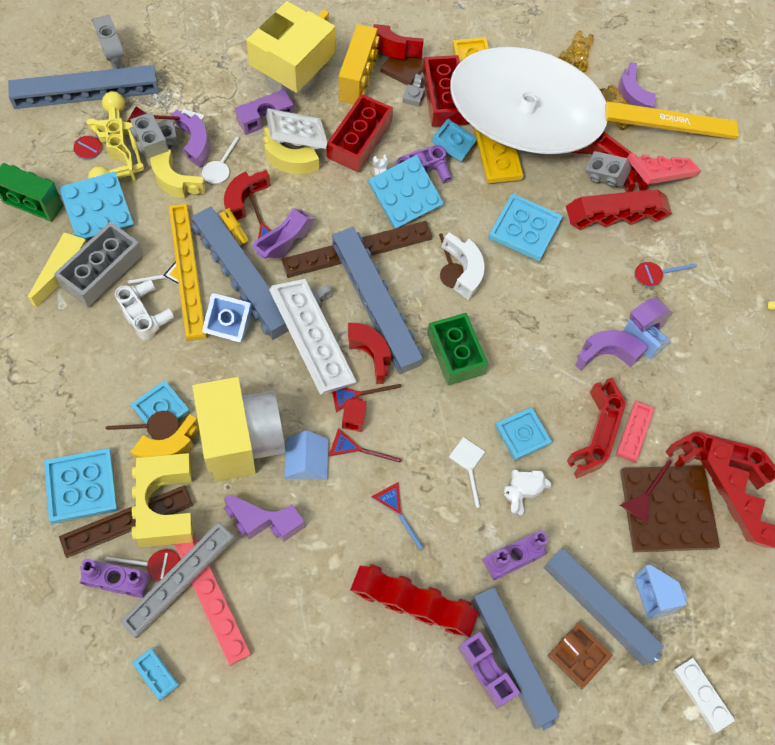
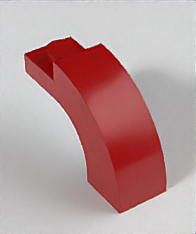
M373 24V28H377V36L380 37L379 45L376 48L379 49V52L405 60V56L422 58L423 38L400 36L393 33L388 25Z
M267 170L257 172L252 176H249L245 171L229 183L224 194L225 210L230 208L236 220L246 217L244 201L249 196V192L253 194L271 186Z
M348 323L349 349H358L366 352L374 362L376 384H384V378L388 376V365L391 363V352L387 342L381 334L369 326L360 323Z

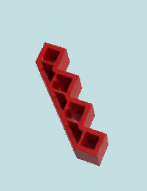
M658 189L584 196L574 199L566 205L570 224L579 230L595 222L606 228L621 219L630 225L645 217L658 222L672 214L667 196Z
M716 439L707 440L701 457V463L710 474L713 484L719 494L722 495L733 519L741 528L744 538L747 542L759 546L775 548V525L761 521L766 500L745 493L750 472L729 466L734 445Z
M374 564L359 566L350 589L359 597L372 603L373 601L386 606L385 608L397 613L412 615L415 617V620L430 626L437 625L443 627L445 632L453 635L471 637L479 611L471 607V602L464 599H459L458 601L448 600L441 595L442 592L433 587H429L428 590L420 589L411 583V579L405 576H399V578L389 577L381 572V567Z

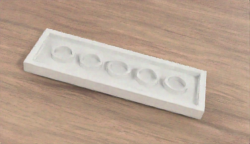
M306 279L272 285L269 291L320 395L353 386L356 380Z

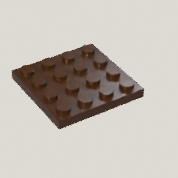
M704 466L668 467L650 494L647 525L627 511L633 553L717 550L720 548ZM663 467L622 468L620 473L625 502L647 492Z

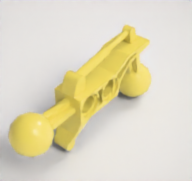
M110 91L102 98V107L109 113V120L97 121L88 119L87 125L89 130H93L98 135L101 142H106L110 159H119L126 166L111 170L102 166H96L89 171L88 179L115 171L118 179L131 175L132 181H136L135 173L143 171L144 166L140 159L136 138H133L130 131L132 123L124 122L120 118V113L125 107L123 96L118 92ZM126 135L130 136L138 164L134 165L131 152L126 147Z

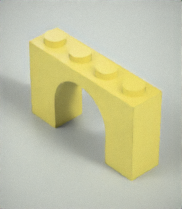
M189 453L136 458V466L132 467L133 479H136V486H132L133 499H136V506H132V517L136 519V526L132 527V539L137 541L139 548L192 543L193 520L191 513L160 515L148 507L151 495L158 488L168 484L192 482Z

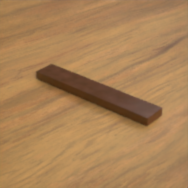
M185 485L151 498L148 502L149 509L160 515H173L193 506ZM132 507L59 536L65 557L69 558L132 532V527L136 526V519L132 517Z

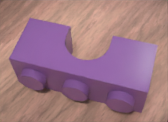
M285 90L274 92L235 108L236 120L245 135L262 129L261 117L267 114L268 108L294 113L293 103Z
M478 632L459 646L458 650L496 709H499L520 694L507 672L503 673L492 656L493 651L481 632Z

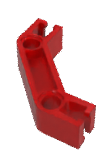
M604 131L592 144L572 152L593 155L594 151L623 158H627L632 153ZM630 164L632 169L624 182L625 192H633L635 183H638L639 191L646 190L648 187L647 183L642 180V177Z
M612 377L607 379L603 386L601 382L594 384L590 391L600 411L588 447L571 453L567 459L570 467L574 466L575 461L584 459L587 464L584 467L581 464L577 465V469L574 472L576 479L602 468L610 456L626 405L625 399ZM609 404H613L616 409L612 408ZM593 454L599 455L601 459L594 458Z
M693 432L671 444L665 451L669 457L674 456V451L683 449L687 456L679 455V459L674 463L675 466H683L694 459L701 461L706 441L716 439L734 445L729 466L750 472L748 479L757 490L775 480V464L762 449L710 434ZM692 442L696 443L697 446H698V448L695 447V446L692 444Z

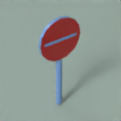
M98 135L95 137L83 136L77 139L73 147L75 154L82 159L97 157L102 150Z
M643 262L636 267L634 274L637 282L641 285L654 287L662 281L663 274L694 268L697 265L690 264L662 270L655 263Z

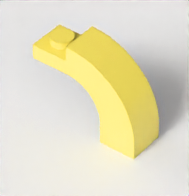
M269 127L264 129L265 157L275 168L289 174H308L319 170V158L313 148L310 146L300 149L286 148L271 139Z
M168 149L167 152L150 158L155 180L166 193L185 199L186 193L205 194L204 177L180 175L172 170L174 161L171 150Z

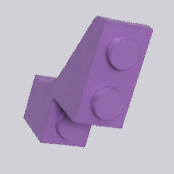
M292 208L280 226L255 240L251 247L264 259L285 258L294 240L297 238L304 239L316 219L302 209Z
M233 495L224 498L226 504L224 507L225 512L230 519L232 517L238 522L235 525L242 536L246 534L249 540L269 527L276 539L280 537L285 542L305 528V521L293 504L283 510L269 512Z

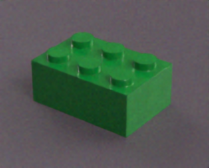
M2 163L0 166V199L2 203L52 222L63 207V202L55 183L48 178H41L33 172L23 171L15 165Z
M467 312L429 323L427 335L447 385L486 374L488 361Z

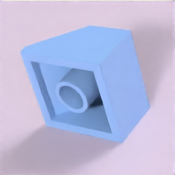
M646 565L634 576L647 619L674 614L687 605L686 593L681 588L680 583L652 565Z

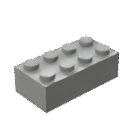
M109 222L54 273V276L60 287L85 306L90 307L143 256V252L137 240L112 222Z

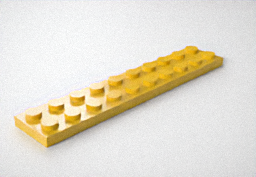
M486 37L453 40L452 43L454 55H459L460 62L476 52L489 49ZM473 127L487 184L522 180L523 172L517 149L501 144Z

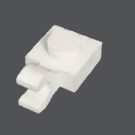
M386 154L381 159H377L376 156L373 157L375 166L373 167L374 176L387 170L388 160Z

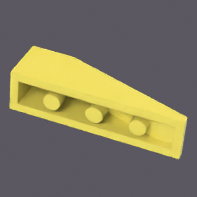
M63 233L28 295L34 307H38L59 287L54 273L87 243L86 239Z

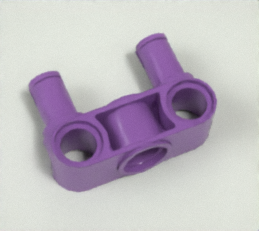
M440 145L416 150L413 153L399 157L396 161V165L417 155L426 172L437 170L442 183L452 180L447 167L446 151Z
M538 531L485 557L482 561L493 580L499 579L546 555L548 552L545 546L549 540L548 536L545 537L546 533ZM511 553H516L519 556V560H514L511 557Z
M92 559L82 561L81 564L83 566H80V584L133 597H144L150 574L137 569H130ZM113 575H121V579L117 583H110V578Z

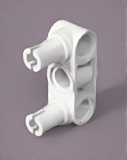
M150 279L135 287L120 286L115 291V297L126 320L142 340L152 339L160 326L175 319L169 308L155 316L148 315L140 298L156 290Z

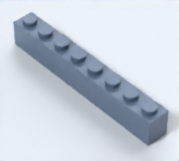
M154 65L8 80L9 99L14 109L102 100L103 96L110 91L118 92L123 97L159 93Z
M212 206L191 216L193 232L195 235H200L204 248H209L213 261L220 264L222 274L225 277L228 276L231 280L230 284L235 292L239 291L241 301L251 303V315L255 321L259 320L263 333L269 335L272 340L287 333L289 330L269 291L270 288Z
M354 226L332 234V245L376 331L387 342L391 352V360L398 374H403L421 366L424 357L420 347L416 346L412 331L407 329L403 314L398 312L396 300L393 296L390 297L387 283L385 280H381L378 266L371 261V253L368 248L364 247L361 234L356 232Z

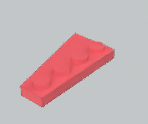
M632 153L627 157L629 163L647 185L698 176L701 172L691 158L671 157V159H667L664 156L651 158L650 155L644 154L641 157H637L636 154Z

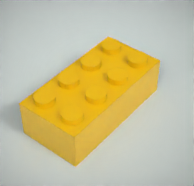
M356 25L339 74V101L354 104L361 94H366L365 86L369 85L370 72L373 73L374 59L377 60L379 49H376L380 37L377 36V28Z

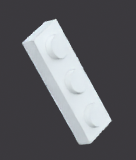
M694 658L672 670L713 733L719 732L735 721Z

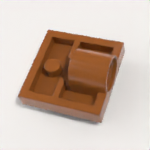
M578 622L547 656L582 690L613 655Z

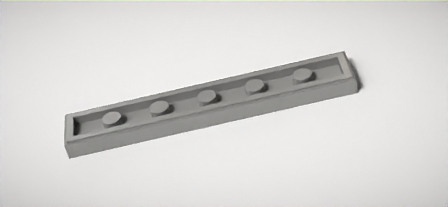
M218 522L120 622L134 638H138L236 537L221 522Z

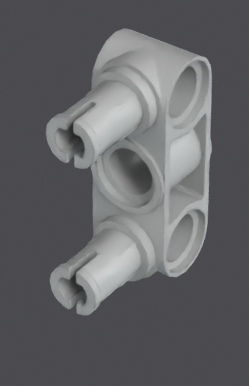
M110 14L93 18L92 20L106 60L111 62L112 69L124 68L121 61L124 52Z

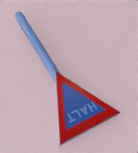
M399 482L371 496V498L398 514L419 550H423V546L401 513Z

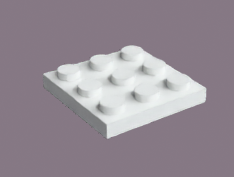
M267 109L266 116L272 140L278 143L289 142L296 146L306 145L313 149H326L327 139L320 118Z

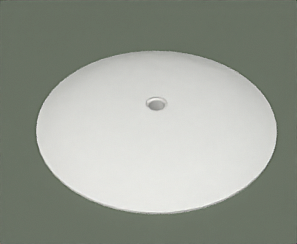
M519 47L485 49L462 60L454 70L451 78L450 91L452 99L461 115L474 128L487 137L518 150L540 154L573 152L587 147L596 141L607 125L605 118L606 101L596 84L573 65L547 53Z

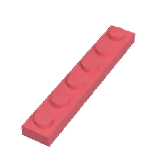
M193 534L192 543L174 544L180 559L198 543L195 534ZM208 566L192 582V585L229 665L232 666L251 656L211 568Z

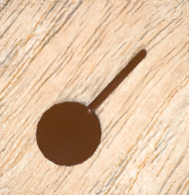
M440 233L439 237L441 243H443L444 237L443 234ZM444 249L448 264L441 269L440 279L445 286L454 288L457 279L464 273L463 266L452 263L449 252Z
M159 411L151 415L147 424L106 426V430L147 428V432L152 438L163 440L175 434L179 424L178 419L173 413Z

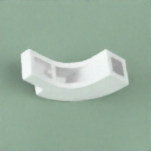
M449 232L445 236L441 247L457 258L464 270V273L457 279L453 289L469 301L482 280L484 260L480 250L470 239L463 243L460 238Z

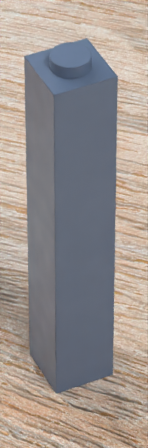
M564 548L545 565L544 568L643 666L648 663L653 665L662 656L660 651L664 645Z
M493 587L474 596L472 599L474 608L479 611L478 616L507 674L520 692L518 696L534 729L542 727L544 731L556 725L554 719L560 716L495 588Z

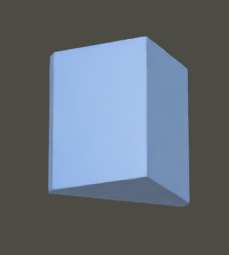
M212 293L202 332L242 342L251 324V303Z
M629 320L623 332L639 338L648 346L644 355L650 360L672 342L654 325L642 333Z
M307 430L287 437L284 478L327 480L328 438Z

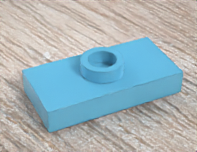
M152 648L132 662L159 701L163 700L180 686Z

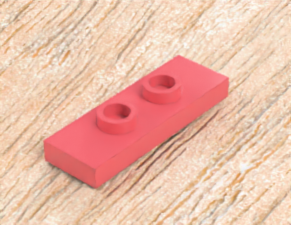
M635 400L616 456L636 463L655 408Z

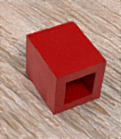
M346 398L342 429L362 432L367 401H363L360 398Z

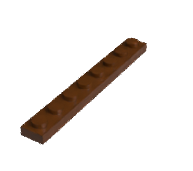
M422 221L365 236L362 239L364 247L368 248L371 256L432 240V233L427 221ZM333 245L282 258L287 278L342 264Z

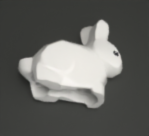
M512 470L510 486L503 488L504 496L511 502V512L522 516L524 514L522 499L536 498L545 489L551 487V482L545 478L542 471L519 472L518 470Z

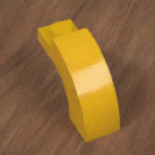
M189 414L176 433L167 439L153 440L143 435L130 451L132 457L136 460V458L189 453L194 447L190 438H194L199 431L197 418Z

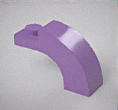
M630 62L628 69L624 70L618 84V94L623 104L654 108L656 93L648 92L638 85L636 81L637 63Z
M176 109L172 113V116L180 117L179 120H174L176 125L191 135L190 141L183 148L187 159L201 168L207 161L210 153V140L206 128L196 114L190 117L188 114L181 113Z
M654 297L632 310L629 319L643 333L653 325L661 329L665 325L666 319L672 315V311L658 297Z

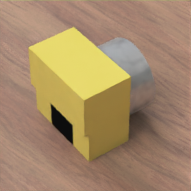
M288 1L246 40L249 65L265 74L266 83L272 91L285 90L288 97L300 96L309 92L317 82V72L336 54L335 26L310 11L305 12Z
M239 377L192 385L204 460L208 472H213L215 482L254 475L256 472L253 459L285 453L282 426L274 390L242 396Z

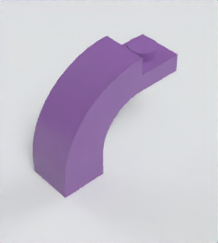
M607 330L598 332L586 340L582 348L583 350L577 355L578 361L575 366L582 370L597 356L610 354L620 358L631 368L645 354L648 346L639 338L623 331Z

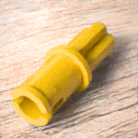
M230 208L219 213L239 246L247 243L248 238L240 227L241 223L237 222Z

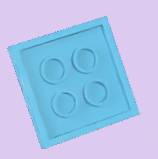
M417 155L367 181L394 229L402 227L444 204Z
M115 171L59 187L75 236L86 240L92 239L109 222H112L122 230L134 226Z
M512 193L492 228L488 239L540 262L563 215Z
M110 448L44 460L48 515L51 524L118 511Z

